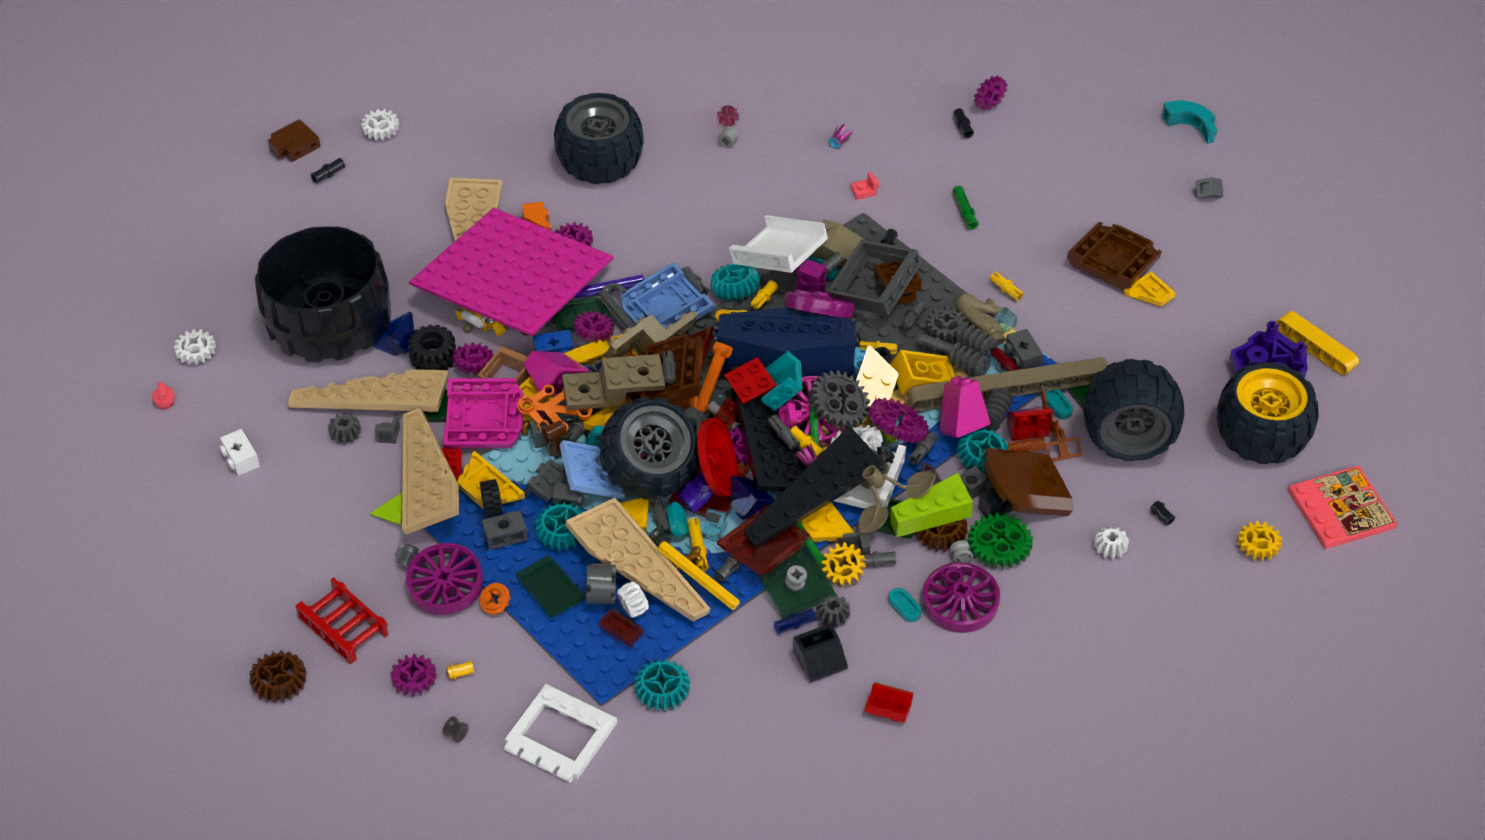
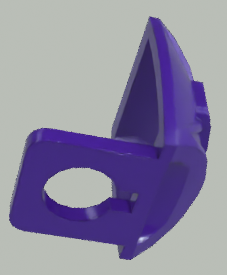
M700 472L686 483L677 494V497L695 513L709 501L714 492L710 489L704 475Z

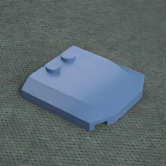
M674 262L626 290L625 294L621 293L623 311L635 325L640 318H646L652 314L666 328L670 323L675 324L684 313L688 314L694 310L698 314L696 319L698 320L715 309L714 303L705 294L701 295L685 278L684 272Z

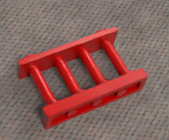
M333 577L330 579L332 586L330 593L312 606H307L301 601L295 607L298 618L349 664H352L357 660L355 651L356 647L377 631L385 638L388 636V623L382 616L378 617L355 597L343 582L339 583ZM336 597H340L345 602L325 618H320L316 613ZM350 608L358 613L339 629H333L329 625ZM364 619L371 625L352 641H346L343 638V635Z

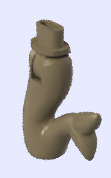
M969 293L963 294L958 298L955 307L958 312H962V317H966L967 322L975 325L977 329L980 328L981 334L986 332L987 337L993 336V341L999 340V344L1006 341L1003 330L998 322L988 315L990 313L995 316H1005L1003 309L995 305L992 299L987 298L986 303H983Z

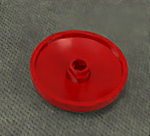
M716 418L704 420L699 426L697 436L698 456L703 475L714 494L718 497L730 496L734 494L738 484V463L732 439L720 420Z

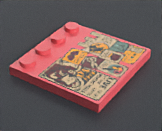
M1360 466L1293 484L1288 488V492L1325 549L1389 531L1397 526V522Z

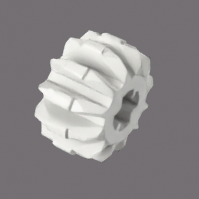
M1110 525L1108 529L1103 527L1100 532H1097L1094 546L1098 554H1103L1104 559L1109 556L1113 560L1115 556L1121 558L1127 552L1129 540L1126 537L1125 531L1120 532L1119 527L1113 529Z
M635 582L626 583L617 590L620 604L632 618L640 616L649 609L648 601L643 591Z

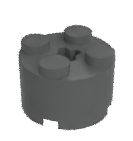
M587 564L586 604L615 605L616 565Z

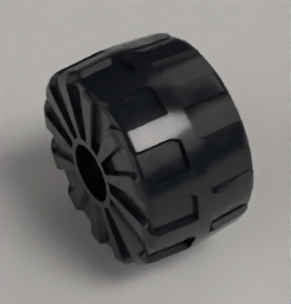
M338 226L310 227L278 240L262 255L258 262V270L254 280L260 314L270 340L275 339L284 354L290 357L295 354L304 357L307 362L321 363L323 359L330 358L340 361L352 357L354 352L359 349L366 350L379 340L380 332L387 329L391 319L388 277L380 253L375 250L373 242L366 236Z

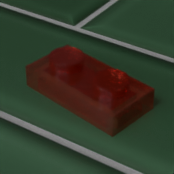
M726 398L713 417L720 420L727 431L730 430L739 417L736 402Z
M613 609L598 622L600 628L629 647L644 634L641 627Z

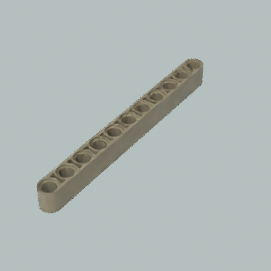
M1098 357L970 377V379L978 380L983 399L987 401L990 392L995 388L1006 389L1014 397L1042 391L1089 385L1096 373L1106 368L1108 362L1105 358ZM951 381L911 387L907 391V395L913 410L925 411L942 408L944 384Z

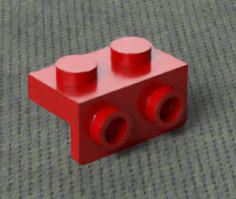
M874 682L864 712L870 713L873 716L886 717L895 722L905 723L911 711L914 694L913 692Z

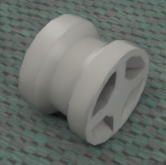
M725 126L722 133L718 136V142L723 147L731 148L739 137V133L734 127Z
M957 541L950 546V552L954 555V563H969L972 561L973 554L969 551L970 546L967 541Z
M797 565L788 569L785 579L788 589L799 591L805 586L806 570Z

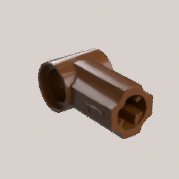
M559 420L542 428V434L547 444V452L550 456L555 457L562 456L560 444L564 437L567 436L566 428L562 421Z

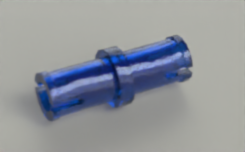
M810 608L797 614L791 613L789 617L775 621L774 628L778 634L792 628L798 629L800 625L815 621V612Z

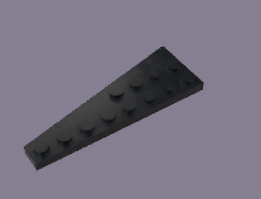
M851 426L847 427L744 531V536L755 549L759 548L865 482L866 479L863 477V471L868 466L874 465L881 472L885 469V464Z

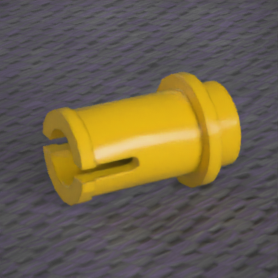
M471 661L454 666L450 664V667H446L449 679L456 680L457 677L474 674Z

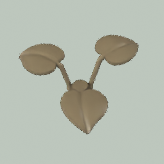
M882 461L885 464V469L881 472L874 465L868 466L863 471V477L866 481L861 484L865 489L872 490L877 506H870L862 512L858 523L859 533H871L879 529L887 520L888 509L881 507L880 499L875 488H881L884 485L885 479L907 490L909 498L917 499L924 496L930 490L936 475L929 471L918 472L909 477L907 485H903L887 476L889 466L886 462Z

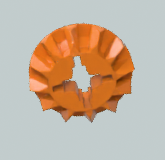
M501 583L488 585L480 595V606L483 611L493 615L499 612L503 613L505 607L509 606L508 602L511 599L509 595L510 590ZM493 594H495L496 596L499 597V598H498V604H496V603L493 602V601H494V595H493Z

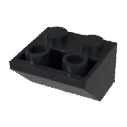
M831 623L793 637V653L810 683L848 669L840 638Z

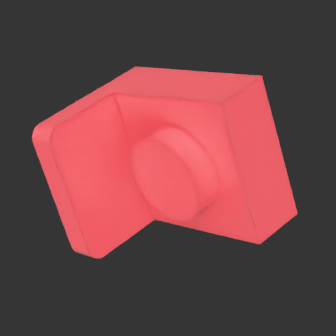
M868 172L866 180L851 183V190L857 200L877 195L879 182L872 172Z

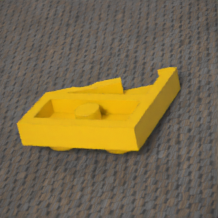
M1150 271L1131 288L1125 289L1124 295L1162 307L1176 297V292Z

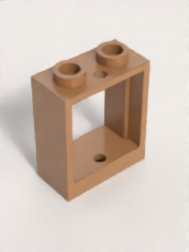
M501 346L477 377L493 378L502 365H505L520 372L515 378L518 386H520L530 377L524 366L528 356Z

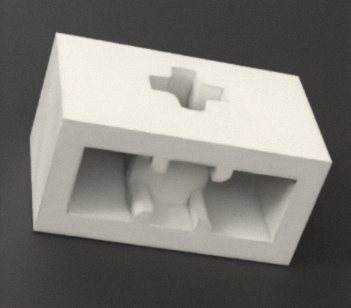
M242 429L220 437L222 446H219L223 457L227 456V463L230 469H234L238 476L260 467L257 454Z

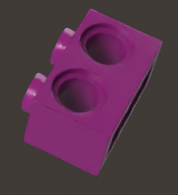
M806 259L803 265H799L797 269L798 281L796 288L809 292H825L826 266Z

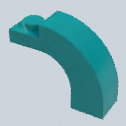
M1185 100L1164 102L1162 116L1168 126L1178 124L1194 126L1201 132L1207 144L1214 143L1215 135L1217 134V128L1214 125L1216 117L1209 109L1198 103Z

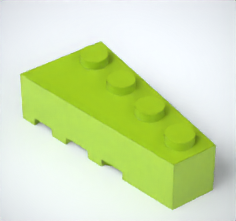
M956 473L931 486L924 496L917 499L910 497L891 507L890 524L897 537L972 517L973 501L959 473Z

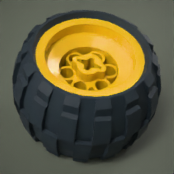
M1258 362V364L1247 365L1241 368L1240 371L1229 379L1223 388L1217 406L1219 431L1228 448L1238 453L1239 457L1258 462V464H1279L1286 462L1290 457L1294 458L1313 437L1319 418L1318 401H1316L1314 387L1310 381H1307L1299 371L1280 363Z

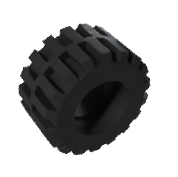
M431 324L427 327H420V330L416 329L414 334L410 335V340H408L411 364L415 366L416 370H448V367L453 366V355L455 354L454 350H456L455 337L450 330L447 331L446 327L443 326L441 328L440 325L432 326Z

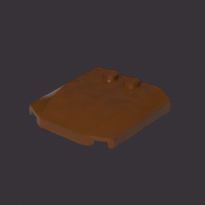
M1098 222L1068 251L1067 258L1075 268L1119 289L1131 288L1161 257L1162 251L1160 249L1157 251L1150 239L1120 225L1113 224L1112 227L1102 226L1103 222Z
M681 335L646 346L644 348L645 352L640 355L660 354L661 365L663 364V352H666V357L668 356L667 351L674 353V363L677 366L675 371L676 381L673 384L665 382V390L628 392L627 404L643 397L667 399L670 404L694 398L700 390L704 344L701 336H697L696 339L690 338L689 335ZM639 371V372H638V373H639L640 375H642V376H645V375L648 374V373L645 372V371Z
M988 448L985 451L984 469L999 497L1003 501L1008 500L1013 505L1012 510L1014 512L1070 515L1073 510V498L1048 454Z

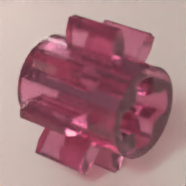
M726 105L721 107V111L717 112V118L720 124L733 126L735 121L739 120V113H737V109H734L733 106Z

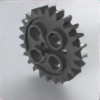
M831 370L828 374L824 372L822 376H818L811 386L812 389L809 391L812 394L809 400L814 401L811 407L817 408L814 413L821 414L820 420L825 418L827 419V425L832 422L833 428L838 424L842 430L845 426L856 427L859 423L863 422L868 415L867 411L870 409L868 405L870 399L866 398L869 393L862 391L865 386L858 385L860 380L853 381V375L848 378L846 372L841 375L839 370L835 374Z

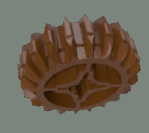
M962 519L942 525L941 530H939L940 526L915 532V535L917 536V541H921L922 546L928 545L929 550L935 548L936 552L939 549H943L946 552L947 548L950 549L954 542L965 540L968 523L967 520Z
M282 650L276 654L272 651V655L264 654V659L258 658L257 664H253L249 674V681L253 692L260 699L264 698L266 702L272 699L274 703L277 700H281L284 703L285 698L292 700L293 694L299 695V689H304L307 672L303 661L296 654L292 655L290 651L284 654ZM288 669L292 670L294 674H289ZM263 678H264V679H267L268 684H266V683H264V682L262 681Z

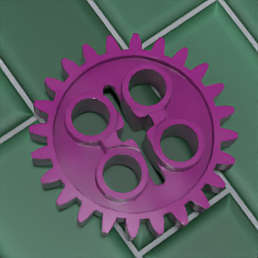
M885 397L883 400L878 398V400H874L868 410L869 419L874 421L872 424L878 425L877 429L884 430V434H890L891 438L897 437L898 441L903 439L905 443L908 440L912 444L915 441L919 443L929 431L927 421L923 420L924 416L918 415L919 411H914L913 407L907 406V403L901 404L899 400L895 402L892 398L890 400ZM902 414V418L896 427L895 423L899 415Z

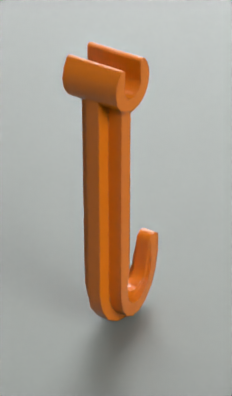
M717 341L713 345L712 351L714 356L699 397L695 396L690 403V407L694 406L703 413L707 409L724 361L731 356L733 347Z

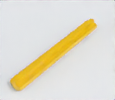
M663 541L659 545L658 551L730 609L734 610L740 604L739 599L669 543Z

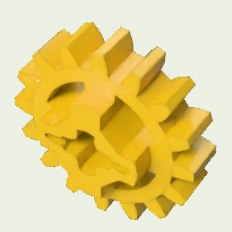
M1256 521L1255 525L1248 522V526L1243 525L1242 530L1239 531L1237 544L1241 545L1240 551L1246 550L1245 556L1253 555V560L1257 557H1260L1261 561H1264V557L1270 560L1272 555L1277 556L1278 551L1281 549L1282 537L1279 536L1280 531H1274L1273 525L1268 527L1267 522H1264L1263 525L1259 521Z
M846 542L843 543V547H840L838 543H836V549L829 547L830 554L824 553L826 560L822 561V565L825 566L822 570L824 574H827V580L829 581L833 578V584L836 585L840 582L841 587H844L845 582H848L851 586L853 579L858 582V575H864L861 569L866 568V564L863 562L865 560L864 555H860L861 550H855L854 544L847 547ZM853 556L857 560V565H855V563L852 562ZM831 564H833V566H835V569H834L835 572H834V573H833V571L831 570Z

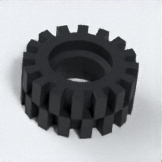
M496 479L480 482V492L486 516L503 514L502 501Z

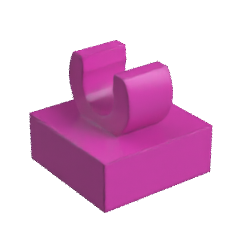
M787 403L778 412L780 420L786 427L789 426L791 428L794 424H798V419H803L802 411L796 410L793 403Z

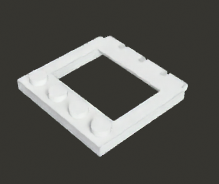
M545 684L505 738L506 745L504 750L517 757L520 755L521 759L533 765H537L539 762V768L551 774H555L557 771V777L570 783L573 778L578 780L618 721L616 717ZM544 707H552L566 717L571 716L577 719V722L582 725H589L595 728L596 732L575 761L524 736Z

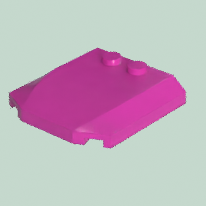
M448 378V406L446 428H444V448H512L523 430V414L518 411L517 402L524 394L520 390L516 379Z

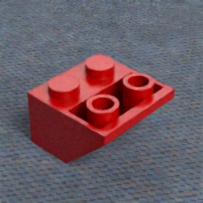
M1038 407L1008 411L1006 424L1011 441L1049 437L1052 409Z

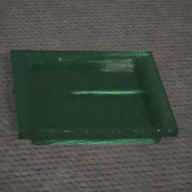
M802 537L749 559L750 564L783 619L817 605L821 597L827 598L828 593L832 597L836 595ZM795 565L803 567L807 572L805 586L799 591H792L785 584L788 569Z

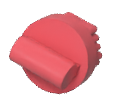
M159 382L157 384L158 388L152 394V398L158 408L166 410L174 405L175 395L172 388L165 386L164 382Z

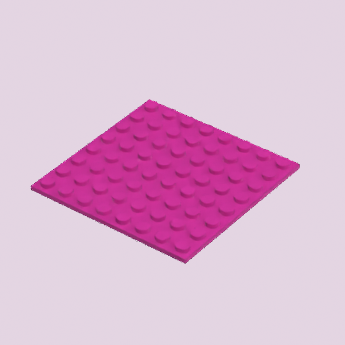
M493 207L409 281V285L533 336L614 259V256Z

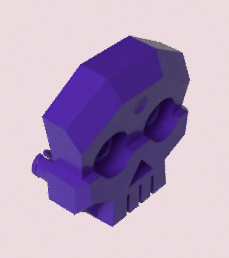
M1269 321L1266 332L1257 331L1250 336L1247 343L1231 350L1229 359L1234 374L1247 365L1268 362L1287 365V367L1299 371L1305 378L1308 370L1306 352L1308 346L1303 342L1294 344L1280 332H1277L1279 329L1278 323Z

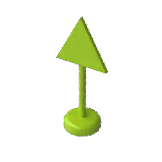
M402 492L369 514L401 525Z

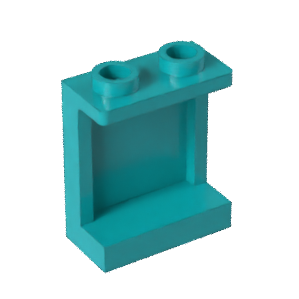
M789 351L765 368L777 386L762 397V402L773 411H776L802 390L801 361Z

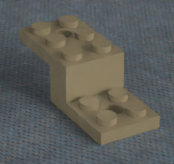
M694 310L688 314L684 313L675 324L670 323L666 328L652 314L646 318L642 317L633 328L628 327L621 337H615L609 342L605 358L623 357L635 347L643 353L645 352L644 348L650 344L681 335H688L691 333L698 314Z
M660 354L602 358L601 372L562 374L567 410L622 406L625 404L626 392L665 390ZM639 371H645V372H647L648 374L645 375V376H642V375H640L638 372H639ZM584 388L587 389L589 392L581 393L579 390Z

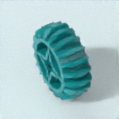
M727 263L726 266H720V269L715 270L710 284L717 298H722V300L728 299L729 301L735 299L737 301V299H744L746 296L750 297V293H755V290L759 288L760 277L757 269L754 267Z
M984 427L982 430L978 429L965 434L959 439L957 456L961 460V465H966V471L976 466L980 471L987 474L984 469L985 451L988 448L1008 450V443H1005V437L1000 438V433L995 434L993 429L987 431Z
M565 501L562 505L556 502L555 506L548 505L547 509L542 508L541 514H538L535 522V533L538 536L539 542H543L544 547L549 546L551 550L557 548L559 552L561 548H565L567 551L569 547L576 548V543L580 544V542L565 524L566 520L584 511H581L579 506L574 507L573 503L566 505Z
M658 658L656 663L650 660L649 666L643 664L642 670H638L637 676L634 678V691L637 699L641 700L642 705L647 704L649 709L655 707L657 712L660 708H663L666 712L667 707H671L674 710L675 704L681 706L682 700H686L687 694L690 692L688 672L683 670L682 664L677 666L675 660L669 663L668 659L665 662H661Z

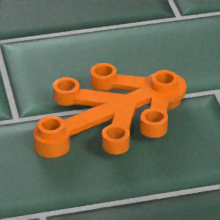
M550 384L545 385L534 396H523L517 402L518 411L524 415H530L538 425V430L542 429L540 427L541 424L548 426L549 422L543 420L537 411L545 412L553 423L559 420L562 421L556 413L575 415L581 420H588L592 416V408L567 410L566 406L558 405L565 400L564 388L561 393L548 402L538 403L544 397L550 398L554 395V387ZM546 389H551L552 392H551V393H546L545 390H546ZM525 404H529V405H530L529 408H524L523 406H524ZM586 411L588 414L582 415L581 412ZM562 421L568 433V424Z

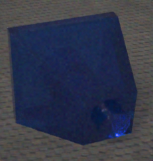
M409 311L391 320L387 329L380 333L379 340L372 347L394 356L408 353V340H410V335L414 334L413 314Z
M733 475L731 477V506L737 511L736 515L743 520H756L774 499L767 491L756 490L753 480Z

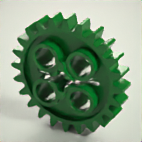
M996 512V516L993 517L989 513L987 519L981 516V521L975 520V525H971L968 533L969 551L974 552V558L979 557V563L986 561L987 567L993 564L994 569L998 565H1001L1002 569L1005 568V565L1012 568L1013 563L1019 566L1020 560L1025 562L1026 556H1030L1033 546V536H1030L1031 530L1027 529V524L1021 525L1022 519L1015 521L1014 515L1007 518V513H1004L1003 517H1000L999 513Z

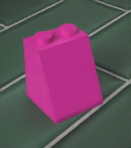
M532 351L524 363L539 392L547 384L554 387V395L552 397H555L563 390L562 374L590 372L583 365L558 352ZM546 389L545 392H546V393H551L552 390H551V389Z
M956 376L950 379L951 382L944 384L940 422L941 434L958 438L991 424L978 380L970 379V377L962 378V376Z

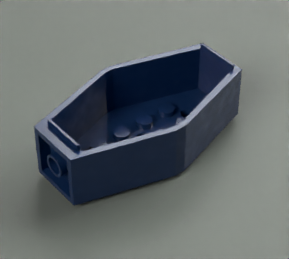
M786 307L748 312H731L730 314H721L719 322H715L714 343L717 341L733 347L732 354L729 358L725 359L722 369L729 370L731 366H742L757 357L766 368L785 352L789 351L801 361L802 377L822 376L824 372L828 374L831 370L834 374L839 370L841 375L844 372L850 375L853 374L856 321Z

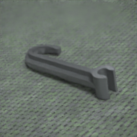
M618 283L607 284L600 292L602 303L624 330L628 327L633 328L635 324L610 295V292L614 289L625 294V289Z

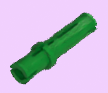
M958 185L954 187L952 192L961 210L962 218L965 219L967 227L973 230L979 225L975 217V210L970 206L963 187Z

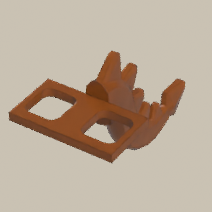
M1042 391V407H1048L1046 392ZM1052 416L1050 431L1054 434L1055 441L1044 443L1046 453L1050 456L1048 447L1058 445L1060 456L1051 458L1052 461L1081 456L1082 452L1078 436L1066 439L1064 429L1060 427L1059 420H1055V417ZM1076 441L1078 452L1069 454L1067 442Z

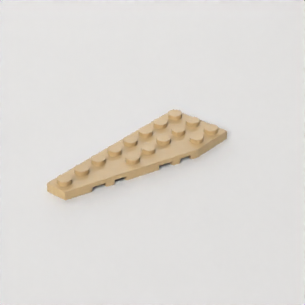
M450 178L445 207L454 241L493 207L499 209L503 187L502 180Z
M411 369L405 370V374L395 375V372L387 373L388 376L382 378L370 376L346 380V384L341 385L329 383L327 387L323 388L311 386L293 389L288 399V406L290 408L413 411L420 408L422 411L438 412L448 382L449 371Z
M420 408L403 414L402 530L407 535L459 515V484L424 412Z
M616 498L566 520L565 526L589 554L604 564L616 565L618 573L635 582L648 593L693 622L709 614L710 607L673 564L658 551V547Z

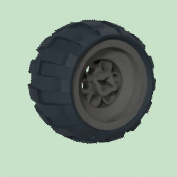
M609 93L581 95L567 103L559 114L554 130L555 151L567 173L574 175L575 179L590 182L591 184L611 183L629 175L630 170L636 167L641 157L644 144L642 124L634 107H631L624 98H619Z
M1124 359L1121 362H1113L1107 365L1104 370L1098 371L1086 390L1083 403L1085 426L1092 441L1099 450H1104L1106 455L1112 458L1123 459V461L1147 460L1167 451L1169 446L1175 443L1179 437L1185 415L1183 396L1177 382L1173 380L1171 374L1163 366H1157L1153 364V361L1145 359Z
M643 397L635 399L629 404H623L607 420L600 435L599 458L602 469L607 471V478L614 486L618 485L624 490L623 493L631 497L637 495L648 500L656 499L659 496L667 497L684 486L698 466L697 426L692 418L686 416L685 410L678 404L674 406L668 403L667 399ZM639 442L640 447H636L634 443ZM644 454L647 457V459H642L640 455ZM654 456L660 457V461H656Z

